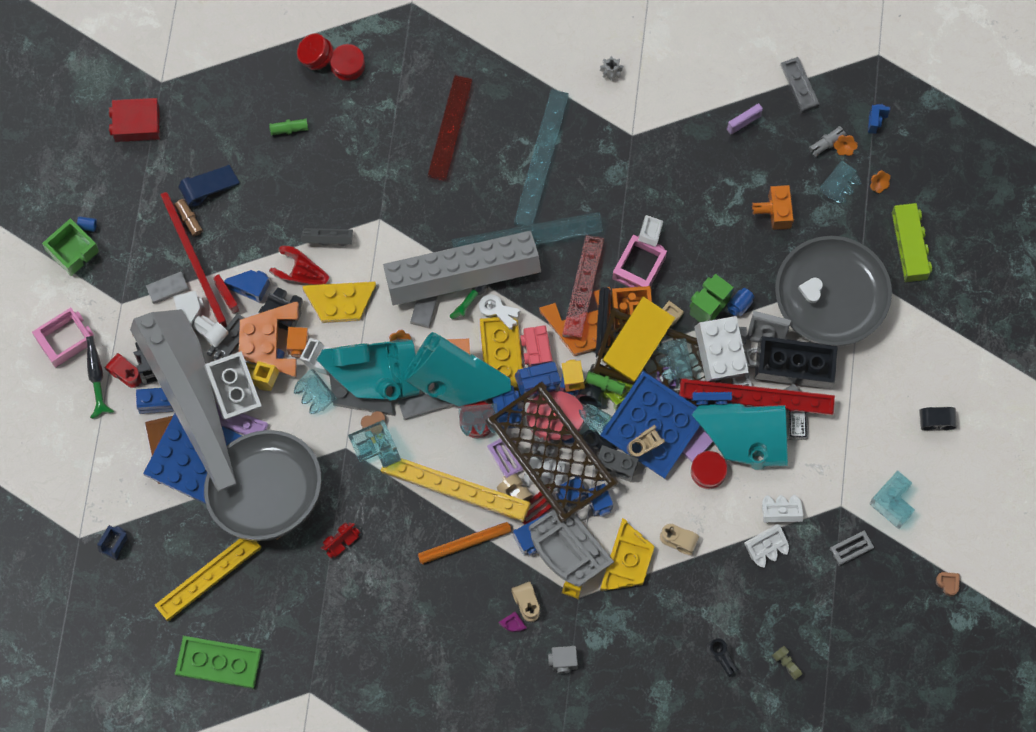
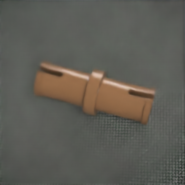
M185 199L177 201L174 206L180 213L182 222L186 223L193 237L198 236L203 232V229L197 222L195 213L191 212Z

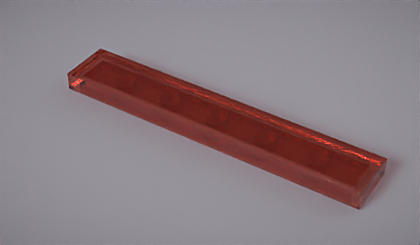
M454 75L428 172V177L443 181L447 179L472 85V79Z
M585 236L562 337L582 339L604 238Z

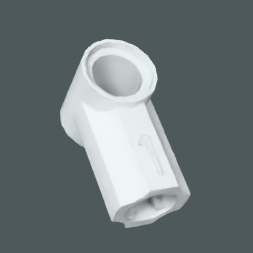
M204 315L197 316L194 319V330L204 336L214 347H217L229 334L220 323H214Z

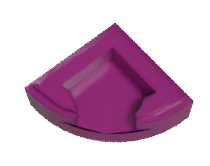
M516 612L499 622L502 628L510 632H521L526 629V626Z

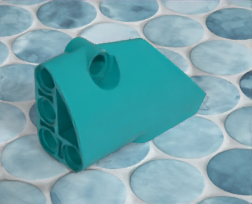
M742 404L699 405L692 414L693 418L717 446L725 460L749 464L755 470H761L765 466H788L785 405L745 407ZM755 456H760L763 459L761 461H755L753 458Z

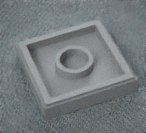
M753 311L747 340L758 342L762 336L786 339L791 320Z

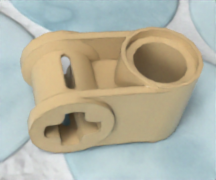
M654 425L630 441L627 445V452L633 457H639L649 450L656 448L665 440L661 439ZM633 443H639L641 445L640 453H634L631 448Z
M674 524L665 525L660 533V541L664 545L686 555L693 554L699 539L698 534ZM668 532L672 533V536L670 538L667 537Z
M530 581L511 588L514 600L524 620L527 622L536 621L540 615V607ZM528 608H531L532 611L534 610V613L531 614Z

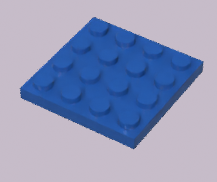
M642 371L600 436L628 454V443L655 425L656 431L665 442L636 458H639L638 461L665 479L700 426L692 416L698 407ZM633 443L631 448L634 453H640L641 445L639 443Z
M174 413L143 475L206 504L204 485L208 472L177 415ZM221 426L226 446L242 436Z

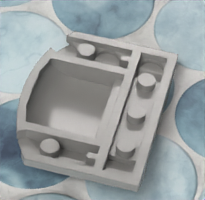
M565 505L563 510L568 513L570 508ZM552 510L529 526L532 542L542 560L556 575L580 587L613 564L614 561L575 514L569 517L566 522L561 523L557 518L556 512Z

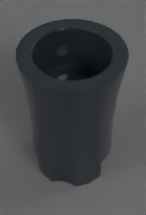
M594 364L591 365V368H590V370H588V371H591V372H592V368L594 367ZM584 381L585 389H581L576 398L586 406L593 408L601 407L604 391L600 387L585 383Z

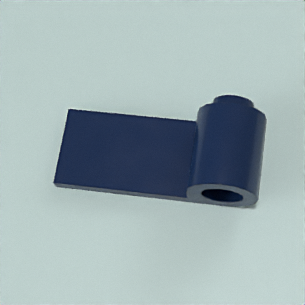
M227 165L192 178H184L180 181L178 188L187 205L195 207L201 204L206 196L239 185L240 182L231 166Z

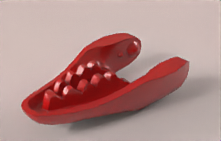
M291 246L279 247L278 251L282 255L293 258L295 263L289 275L277 268H270L269 272L272 275L291 282L323 285L328 282V274L300 250Z

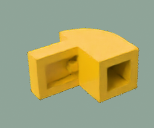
M260 361L256 365L246 362L254 386L263 391H271L279 374L276 366Z

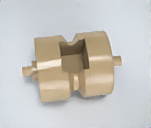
M513 474L508 478L503 476V481L497 486L499 492L525 501H529L533 497L528 488L522 486L523 481L518 474Z

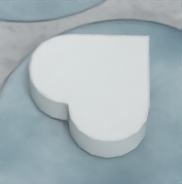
M811 278L801 284L798 289L808 302L816 303L821 296L822 281L818 278Z

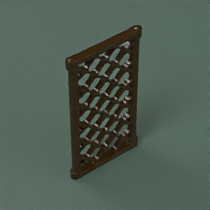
M612 307L592 373L602 374L634 385L636 380L634 382L609 365L600 366L603 353L606 355L609 348H605L608 336L610 335L612 340L615 341L613 333L619 329L622 330L625 325L623 321L627 322L631 316ZM614 318L619 319L620 327L611 330ZM668 329L665 335L673 338L674 346L665 349L660 341L659 344L662 352L656 355L652 354L649 360L654 361L657 369L648 373L645 367L643 368V371L649 375L659 372L663 379L662 384L668 388L669 380L677 378L680 383V375L685 372H689L692 380L705 378L704 375L699 379H695L691 371L697 366H700L703 370L702 361L697 355L699 347H695L698 346L697 338L672 329ZM683 342L691 344L692 352L683 355L679 345ZM672 348H676L680 354V358L675 361H671L667 354V351ZM660 354H665L668 360V364L660 367L655 359ZM690 354H694L698 361V364L693 367H689L685 360V357ZM679 360H682L686 366V370L678 373L673 365ZM667 366H671L675 373L669 379H666L662 373V369ZM688 400L689 402H691V403L694 404L695 406H697V407L699 406V405H696V401ZM708 402V405H715V402Z
M542 381L499 412L488 417L485 422L489 427L492 426L556 512L559 521L563 523L606 491L617 486L619 482L615 477L611 476L546 390L547 386ZM537 391L540 393L537 401L527 399ZM521 402L524 403L522 411L512 410ZM526 403L537 404V412L535 414L525 412ZM548 404L552 409L550 415H540L538 413L539 406ZM508 413L507 421L498 423L497 419ZM511 413L522 416L519 425L509 423ZM525 415L535 417L533 427L523 425V417ZM538 418L549 420L547 429L536 427ZM559 419L563 424L562 430H551V420ZM509 426L520 429L517 438H510L506 432ZM522 429L533 430L531 440L520 437ZM536 431L547 433L545 442L534 440ZM549 433L560 435L559 444L548 442ZM571 434L575 440L573 446L562 445V436ZM520 442L531 444L529 453L521 454L517 448ZM534 444L544 445L543 455L532 453ZM547 446L558 448L557 457L546 456ZM560 449H570L572 451L571 459H561L559 457ZM583 450L586 454L585 461H574V451ZM532 457L541 458L543 460L542 467L533 469L529 464ZM546 459L556 461L554 471L543 468ZM558 462H568L570 464L569 472H558ZM572 464L583 465V474H572ZM594 465L598 470L596 477H588L584 474L586 466ZM544 472L554 475L552 484H544L540 478ZM556 475L567 476V485H556ZM570 477L580 478L581 487H569ZM583 480H594V490L583 489ZM598 481H606L608 483L599 491L596 490ZM555 488L565 489V498L556 500L552 495ZM569 490L579 492V500L577 502L567 500L566 497ZM581 493L593 494L585 501H580ZM567 503L577 505L568 513L563 510Z

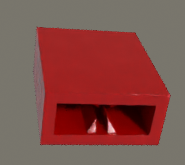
M157 98L112 100V107H109V117L112 118V124H109V133L113 135L115 142L160 140L159 103Z

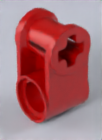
M116 353L104 367L113 377L119 379L130 388H136L142 382L138 369L119 353Z

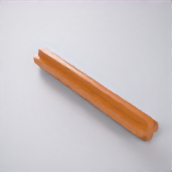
M504 522L423 551L418 554L421 564L508 534L511 532L510 524Z

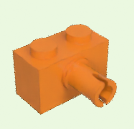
M789 185L771 186L768 195L769 202L752 203L753 215L770 213L772 230L791 229L793 213Z

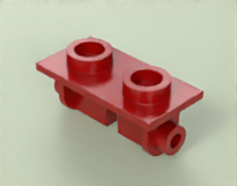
M354 523L342 524L337 529L339 532L335 536L331 535L323 541L324 545L321 549L328 550L326 554L330 559L336 558L346 549L341 542L344 541L349 546L359 537L360 531L356 527L352 529L355 525Z

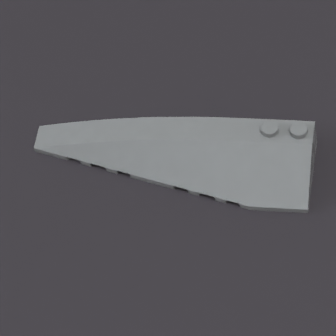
M183 310L151 312L134 318L130 331L217 491L219 492L236 485L211 384L204 368L205 361L200 342Z

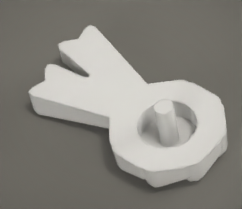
M493 294L484 296L479 302V309L483 315L488 317L496 315L510 330H512L514 325H517L514 319L519 320L520 309L503 306L501 299Z

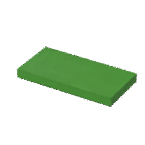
M183 636L175 675L254 689L262 650Z

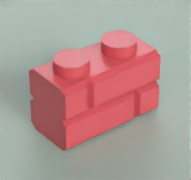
M546 326L523 329V335H520L522 347H526V353H523L525 365L529 364V367L552 362Z

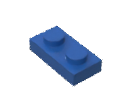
M732 392L692 393V401H696V405H708V401H716V405L727 404V401L732 400Z

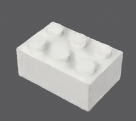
M737 316L700 322L694 327L706 381L713 382L741 377L748 373Z
M242 351L204 365L223 420L261 407Z

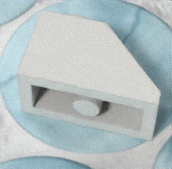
M196 291L173 296L176 309L183 310L193 328L194 319L202 315L201 308L204 307L202 297H198Z

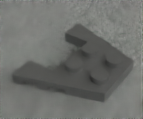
M329 374L333 406L368 410L373 413L380 411L386 415H393L391 400L356 398Z

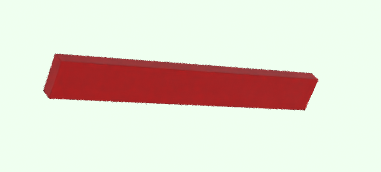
M164 192L160 194L164 206L217 322L226 328L227 323L169 194Z
M681 379L679 395L688 400H692L693 392H732V400L727 401V404H742L752 407L785 405V409L788 411L833 415L835 395Z

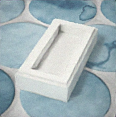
M645 215L638 241L656 247L663 221Z

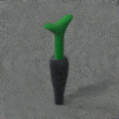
M490 284L471 288L472 291L462 304L450 314V318L464 317L469 305L477 295L484 294Z
M94 336L86 337L87 371L89 381L93 383L96 406L90 416L91 419H94L103 412L113 413L114 410L109 408L103 401L101 388L103 370L95 346Z

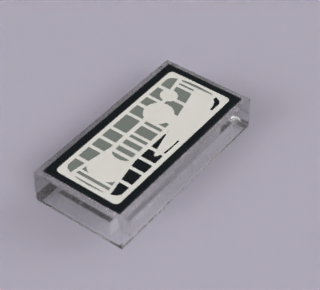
M787 410L788 440H807V413Z

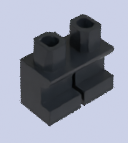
M278 287L273 294L269 293L266 303L260 308L258 313L298 302L299 320L302 314L301 306L303 299L293 295L290 302L284 300L287 291ZM279 320L278 327L288 331V327H295L298 320Z
M136 342L137 351L133 353L138 363L137 369L143 384L157 382L158 380Z

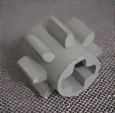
M612 56L607 60L603 59V65L600 66V71H604L603 78L608 77L611 81L615 77L620 78L619 71H623V66L619 65L620 59L616 60Z
M543 437L540 438V439L535 438V441H539V442H545V441H546ZM549 439L548 442L554 444V441ZM533 445V454H544V445ZM547 446L546 456L553 457L556 447Z

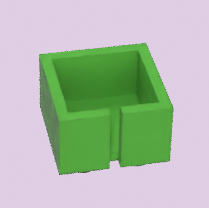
M71 218L42 243L45 251L70 276L84 266L83 261L87 263L99 252L96 243Z
M717 274L712 278L708 277L702 285L704 288L700 292L697 291L691 298L689 315L699 322L714 320L731 300L734 287Z

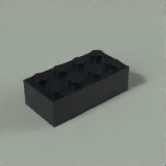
M762 336L757 345L754 379L830 389L835 383L838 346Z

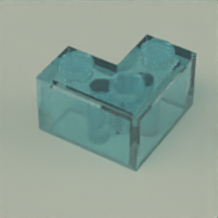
M384 420L348 435L360 463L377 455L383 468L401 461Z
M897 470L872 498L870 505L895 527L900 529L912 516L915 509L902 499L903 495L910 489L912 482Z

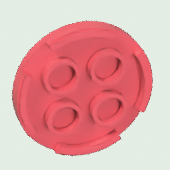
M549 392L579 432L583 427L585 414L580 401L566 392ZM540 395L535 397L533 400L537 401ZM530 403L527 413L535 414L537 412V404ZM548 404L540 405L538 413L549 416L552 409ZM526 415L528 426L533 427L535 417ZM538 418L536 427L547 429L549 420ZM559 419L551 420V430H562L563 424ZM535 432L536 436H538L539 438L543 437L546 440V432ZM549 433L548 441L549 439L560 440V435ZM571 434L562 436L564 441L572 438Z

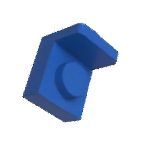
M883 104L872 105L869 112L868 133H876L877 128L881 127L882 117H888L890 107H886Z

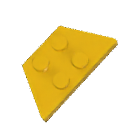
M376 282L303 286V291L322 323L360 321L364 309L370 301V296L376 288Z
M622 518L610 556L614 563L606 568L600 587L601 591L639 586L644 583L655 546L648 540H645L640 532L628 524L626 519Z

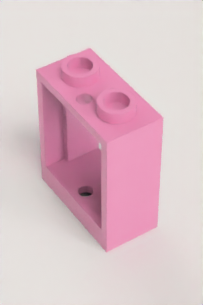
M633 235L613 271L612 279L628 287H651L666 259L667 250L659 244L655 247L638 241L639 236ZM634 245L658 256L647 280L622 269Z
M71 307L32 331L35 339L55 368L86 349V337L94 336L88 326L84 327L81 323L84 320L78 311L74 312ZM73 320L85 338L56 355L45 337Z

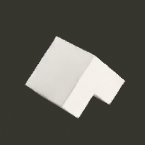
M310 338L300 360L310 370L330 374L316 360L322 349L330 347L324 346L319 340Z

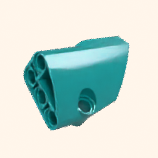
M431 332L426 337L403 376L406 382L429 396L457 406L480 402L511 391L509 377L435 332ZM434 383V388L429 391V385Z
M409 339L322 349L316 359L356 398L396 400L397 398L416 396L420 393L418 388L403 379L405 371L416 355L414 343ZM389 386H391L393 392L391 395L387 396L386 390Z

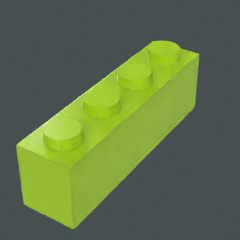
M917 203L896 205L892 210V218L905 282L927 280L930 273H932V265L927 259L929 250L928 245L924 244L925 229L921 227L920 220H922L921 210L917 208Z

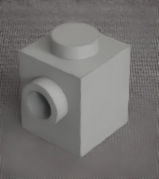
M576 646L552 648V654H548L549 666L553 665V671L565 674L569 673V670H577Z

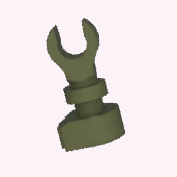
M783 646L771 656L776 662L780 659L782 666H786L789 674L795 680L802 675V672L791 661L793 659L786 655L789 651Z

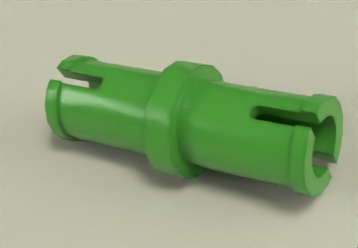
M306 118L290 121L289 119L286 122L269 124L271 135L292 134V132L308 130Z
M588 371L585 383L600 387L603 391L606 389L622 395L625 383L609 379V376L603 377L591 371Z

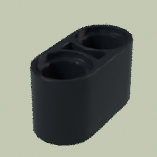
M926 407L919 410L921 430L942 431L957 428L956 408Z

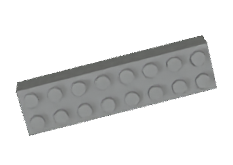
M531 231L383 264L393 306L541 272L539 255Z

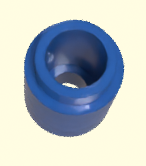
M746 288L738 290L727 303L728 311L734 316H742L753 303L755 296Z

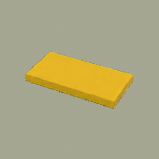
M643 296L602 361L634 382L675 317Z
M498 317L479 319L483 361L509 377L514 391L519 390L515 379V373L522 369L518 320L514 319L517 325H514L512 330H510Z

